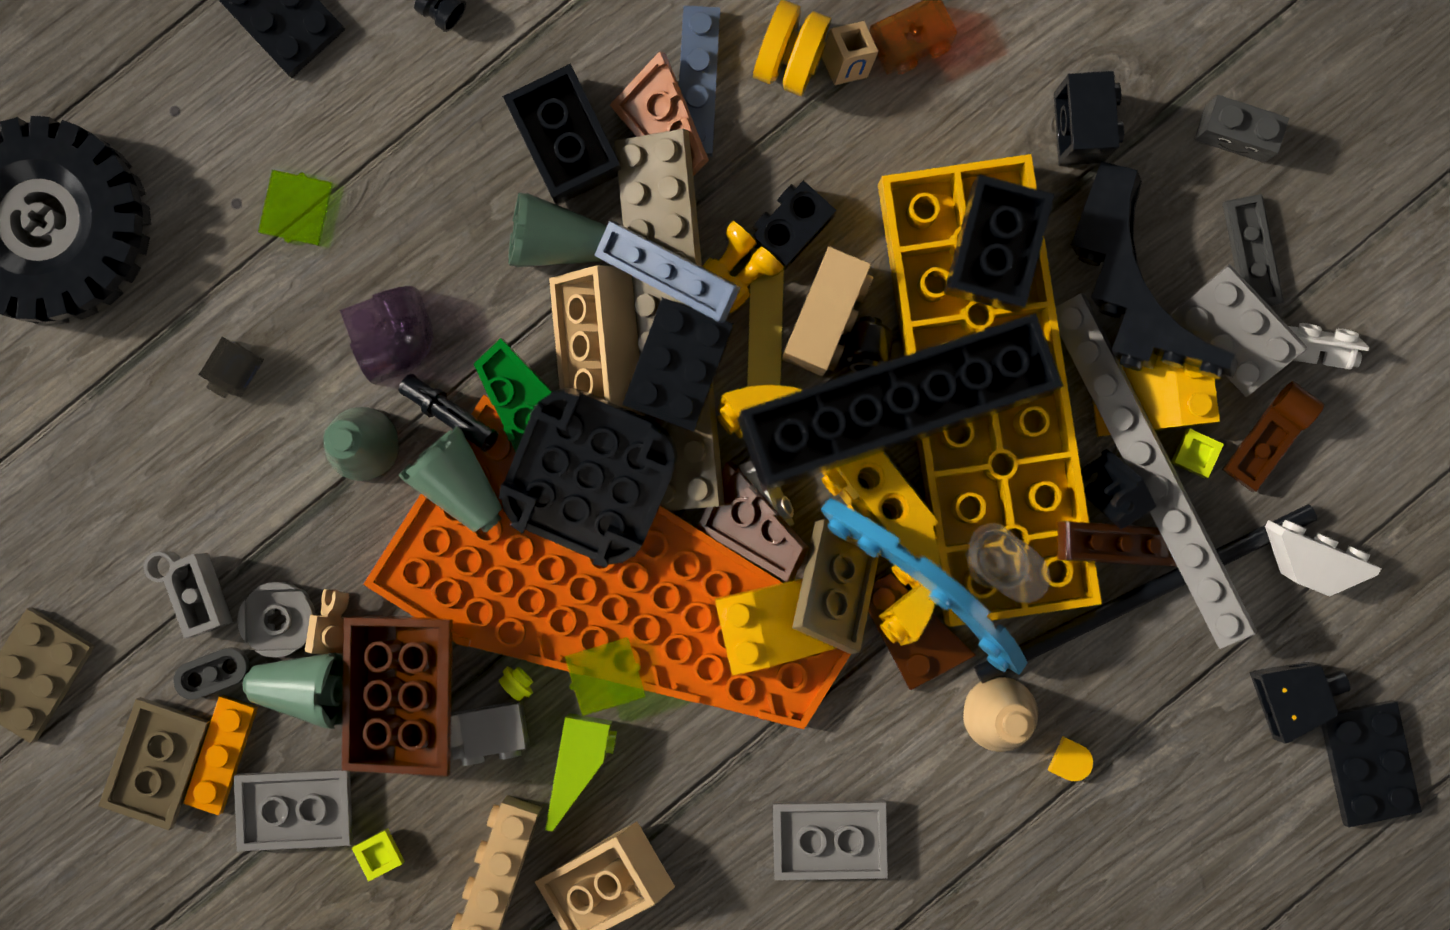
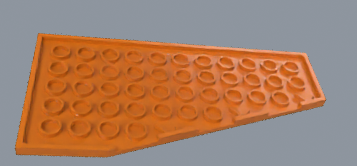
M483 395L471 415L491 429H495L498 433V439L494 446L486 452H483L468 439L467 441L502 505V501L499 499L501 484L505 481L516 452L505 434L504 426L495 407L492 405L489 397ZM420 494L363 584L414 617L452 620V641L458 645L494 652L580 675L600 678L698 704L702 703L755 716L759 719L800 729H805L851 655L836 648L776 666L732 676L715 598L783 582L662 506H659L646 539L636 555L622 563L603 567L593 564L594 559L527 530L523 533L519 532L511 526L512 522L504 512L503 505L498 513L501 520L485 533L481 528L473 532Z

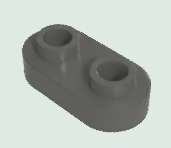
M235 647L221 649L181 665L176 670L173 679L175 690L180 696L192 700L228 688L243 681L246 673L250 671V660L244 651ZM229 659L234 660L237 664V669L234 673L227 669L226 665ZM194 673H198L202 677L200 686H196L192 682V675Z

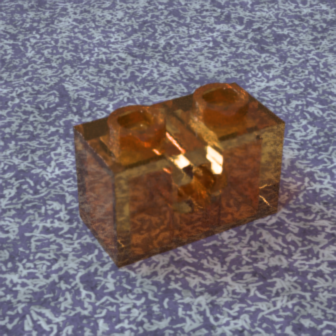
M922 0L871 25L869 30L878 49L877 56L887 75L898 71L899 75L904 74L918 66V60L928 55H931L932 58H937L952 49L951 44H953L958 33L942 0ZM911 32L914 37L920 35V42L917 43L915 39L907 40L908 34Z

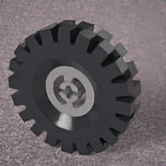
M30 116V123L18 117L0 121V314L34 324L43 322L49 325L69 323V318L71 317L83 320L99 313L96 305L101 302L111 305L123 294L118 287L123 280L133 283L141 269L140 266L134 263L137 254L147 255L150 237L142 234L144 225H151L150 206L141 202L140 197L146 195L140 178L130 172L129 169L132 166L120 152L111 148L110 144L78 125L65 120L59 123L46 116ZM49 198L58 199L64 207L66 216L60 214V211L39 202ZM44 219L48 223L47 226L42 223ZM24 230L31 232L32 236L51 242V244L41 248L33 247L28 241Z

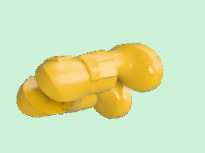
M732 221L726 228V236L729 242L719 261L715 258H709L702 266L741 287L729 313L737 310L750 297L751 294L749 293L748 286L764 275L776 276L784 268L768 250L760 246L746 266L735 277L731 276L730 271L757 245L754 238L735 221Z

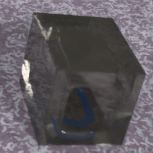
M221 337L200 371L199 376L209 381L206 388L223 398H227L228 394L242 397L264 359L235 341Z

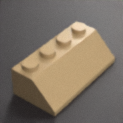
M596 265L549 278L559 389L574 388L583 390L636 414L645 416V413L622 405L640 358L632 275L615 266Z

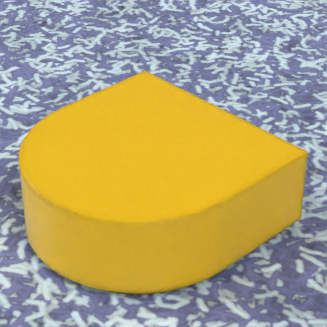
M1062 736L1048 771L1069 781H1080L1091 773L1093 757L1086 747Z

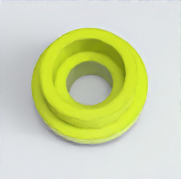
M508 666L503 670L504 675L499 679V683L510 696L520 701L524 696L529 698L533 694L530 687L533 681L520 667L513 670Z

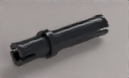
M414 374L407 375L401 381L398 389L400 394L419 405L425 415L428 417L435 416L452 429L458 426L463 431L466 439L478 446L483 452L490 450L498 439L497 431L491 429L449 400L443 390L440 388L433 389Z

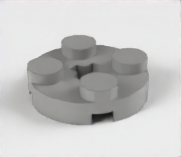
M271 582L258 586L242 602L238 611L237 623L241 637L257 653L266 657H283L295 653L306 645L310 614L316 615L313 603L305 590L286 582ZM275 609H279L281 615L286 616V623L281 624V630H275V624L268 623V616L274 615Z

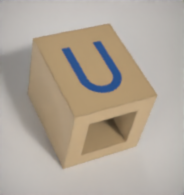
M865 21L830 28L822 59L834 85L868 78L878 54V49Z

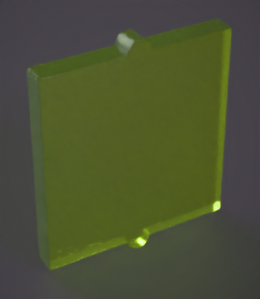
M272 170L258 233L283 238L289 244L297 241L319 246L333 183L309 178L303 172L295 175Z
M628 637L564 656L572 680L570 689L575 690L582 716L646 697L638 671L641 665L635 661Z

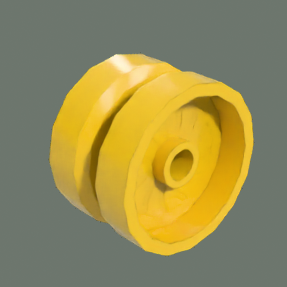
M780 0L762 42L755 63L753 78L767 84H772L777 80L783 65H787L783 78V88L785 91L802 97L811 76L816 72L825 49V38L831 23V17L813 11L806 17L801 30L798 31L797 28L801 18L800 5L787 0Z

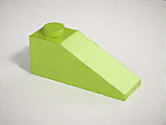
M568 713L565 717L545 830L553 831L601 767L607 753L614 754L617 731H611V720Z

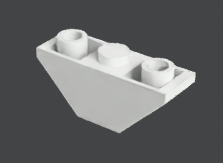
M1286 519L1282 525L1269 520L1266 523L1265 528L1280 573L1302 586L1327 596H1332L1379 575L1381 568L1368 562L1370 554L1348 546L1345 552L1336 548L1339 543L1338 541L1320 533H1316L1315 538L1304 535L1306 528Z

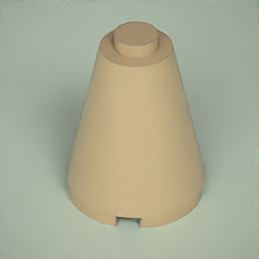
M995 677L983 684L979 682L970 690L965 700L963 717L965 728L976 743L988 750L1006 752L1017 749L1025 744L1035 731L1038 721L1036 701L1027 687L1017 680Z

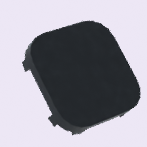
M574 388L555 390L542 398L529 415L531 417L505 481L501 484L499 499L502 501L503 510L512 522L511 526L521 533L527 530L594 559L593 564L607 567L610 564L622 563L632 556L634 557L646 539L675 471L678 457L675 442L668 431L655 421L591 393Z

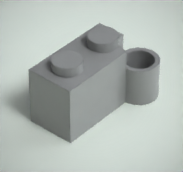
M167 551L155 552L146 558L143 566L144 573L151 581L164 582L184 639L200 636L233 623L209 553L192 554L181 559L176 553ZM162 557H165L170 565L169 572L165 577L159 573L157 567Z
M523 700L451 712V749L453 760L461 759L462 766L485 762L484 756L499 754V759L518 757L522 755L521 749H526L530 745Z

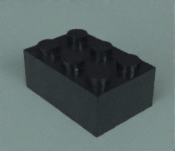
M571 63L503 96L556 205H560L618 176L621 166Z
M979 174L972 183L944 294L1015 313L1024 309L1055 194Z

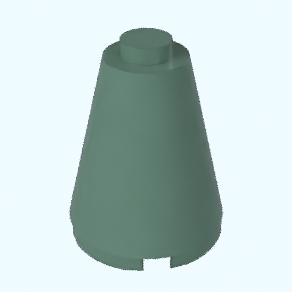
M518 193L513 215V233L510 235L509 266L517 268L601 262L602 259L594 255L606 230L605 224L529 193Z
M355 407L343 411L330 423L323 437L325 454L330 465L340 475L351 480L366 481L382 476L393 466L398 456L399 446L395 425L385 414L372 408Z
M458 426L452 431L450 430L430 445L419 455L417 462L413 466L410 463L399 474L404 482L473 532L481 528L485 533L501 520L498 513L501 511L502 505L463 431Z
M328 653L255 665L246 673L243 679V691L252 703L325 729H335L334 725H342L343 654Z

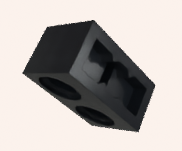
M804 180L797 188L791 184L778 198L777 201L781 205L772 215L765 212L752 227L756 231L753 238L757 242V246H762L768 250L784 266V271L835 217L837 211ZM799 202H807L813 207L814 214L809 218H800L795 214L793 207ZM774 229H782L789 235V241L785 245L776 246L770 242L768 238L769 233Z

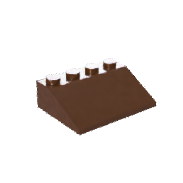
M379 615L344 617L342 771L434 776L450 775L452 620Z

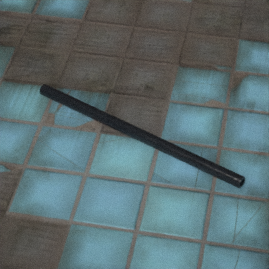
M1307 504L1272 522L1282 525L1286 519L1305 527L1317 521V515L1314 509ZM1266 525L1217 548L1216 551L1223 565L1225 566L1270 544L1265 528ZM1176 568L1018 646L1028 662L1186 585V582L1179 568ZM988 661L974 666L975 672L982 684L1005 673Z

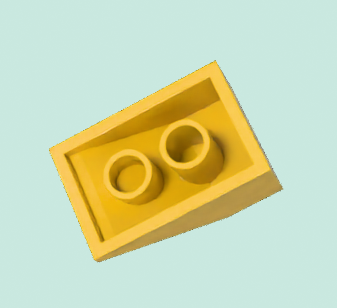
M1159 355L1154 369L1142 367L1141 371H1135L1123 367L1154 430L1220 422L1215 378L1199 373L1200 367L1186 363L1183 368L1174 367L1162 362V356ZM1093 401L1097 437L1111 435Z
M803 578L715 598L732 676L836 649L834 646L792 628Z

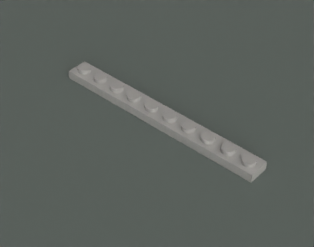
M1080 293L1055 308L1060 336L1125 464L1144 479L1156 504V508L1151 510L1150 513L1219 649L1256 634L1257 630L1123 367L1114 355L1112 346L1085 293Z

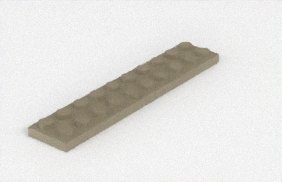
M678 129L615 140L616 157L621 166V170L618 171L623 226L702 267L689 131ZM632 276L640 356L661 298H666L687 307L690 306ZM712 384L695 432L648 414L643 416L665 428L676 445L678 457L675 471L660 506L668 511L725 506L714 387Z

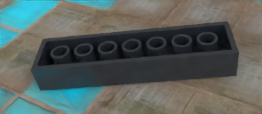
M1034 313L740 411L737 420L762 491L765 492L1050 396L1060 389L1063 383L1037 315Z

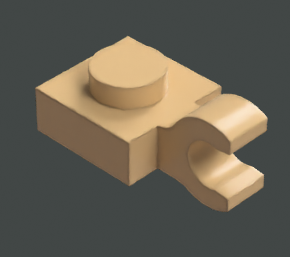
M323 590L321 614H310L304 652L311 654H343L344 617L341 616L347 609L349 593L339 592V590Z

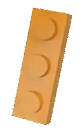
M225 695L219 696L183 804L216 815L224 812L234 782V775L237 773L258 706Z

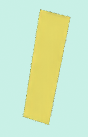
M753 248V249H752V251H751V257H752V255L755 253V251H756L758 248ZM783 269L776 276L764 275L750 284L747 387L761 385L781 386Z

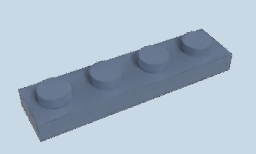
M683 5L679 88L707 157H713L720 7Z
M609 221L594 255L719 322H725L741 288L612 221Z

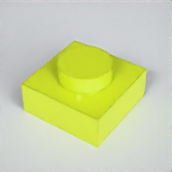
M1191 428L1186 429L1171 463L1202 478H1209L1224 444Z
M388 828L352 847L368 882L405 862Z

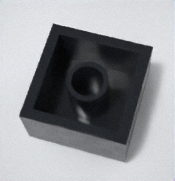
M1114 71L1068 74L1054 92L1059 166L1104 162L1120 147L1119 143H1123L1124 125L1123 121L1117 118V106L1121 103V86L1119 82L1115 83Z

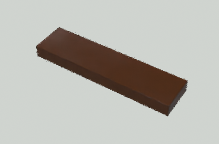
M1074 521L1058 522V560L1178 567L1157 527L1128 525L1121 530L1115 524Z

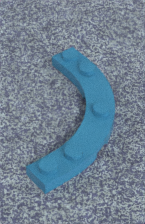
M830 497L821 510L830 522L827 525L834 534L845 540L848 536L858 541V546L869 555L877 557L880 554L917 580L931 592L929 597L932 601L946 610L950 608L973 631L980 641L978 646L988 654L986 659L990 664L1003 672L1009 668L1020 675L1028 664L1020 647L1005 627L998 625L995 629L994 623L987 617L990 611L974 596L924 556L919 558L913 556L910 551L899 544L900 539L833 498Z

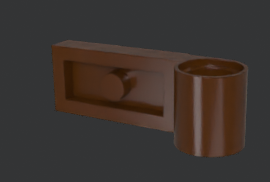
M1291 381L1277 395L1222 470L1251 492H1257L1300 432L1308 428L1317 419L1325 404L1298 383Z

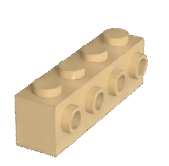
M508 795L501 802L500 806L493 805L487 821V826L492 828L488 842L482 840L479 845L474 862L479 863L480 866L476 878L471 876L468 878L462 898L468 900L463 914L457 912L451 930H501L542 807Z

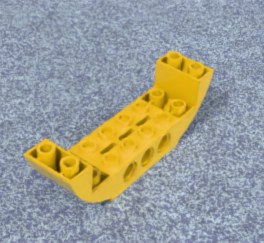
M761 385L727 392L722 395L717 411L720 415L717 416V419L728 434L731 435L735 432L738 438L741 439L743 434L737 420L741 410L802 389L779 385ZM884 452L822 472L824 475L822 482L833 496L839 494L848 508L899 538V544L910 551L913 556L917 558L924 556L940 568L939 547L933 528L939 522ZM858 478L864 479L868 483L869 489L860 486ZM882 507L887 508L891 512L892 520L887 519L883 515ZM894 564L891 569L897 579L903 585L909 583L913 589L878 617L883 622L880 628L892 643L898 641L902 646L919 639L931 617L935 602L930 599L929 595L931 592Z

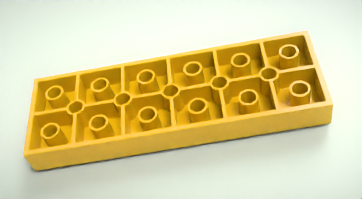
M1032 154L881 176L878 190L904 356L1036 313L1063 386L1050 396L917 440L927 508L939 522L933 528L939 547L940 569L959 583L990 611L987 615L990 620L1102 604L1095 562L1058 560V522L1074 521L1089 523L1045 237L1041 245L1026 307L1020 312L1015 313L944 294L972 183L980 174L1037 189ZM942 608L946 625L950 627L965 625V622L950 608L949 610Z

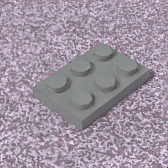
M1230 264L1170 315L1182 328L1199 339L1236 355L1238 364L1233 377H1227L1245 397L1253 393L1307 348L1299 337Z
M342 768L240 773L234 775L237 852L338 847L353 844L350 771H342Z
M886 801L773 802L774 880L888 879Z

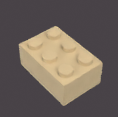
M828 246L784 351L783 361L822 377L827 369L834 371L844 349V346L838 344L841 335L845 336L847 332H851L859 311L852 308L855 301L862 303L873 280V276L867 274L870 263Z

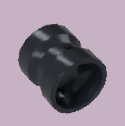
M416 0L414 4L416 12L423 17L430 16L434 19L435 25L444 32L450 31L458 23L466 8L465 0Z

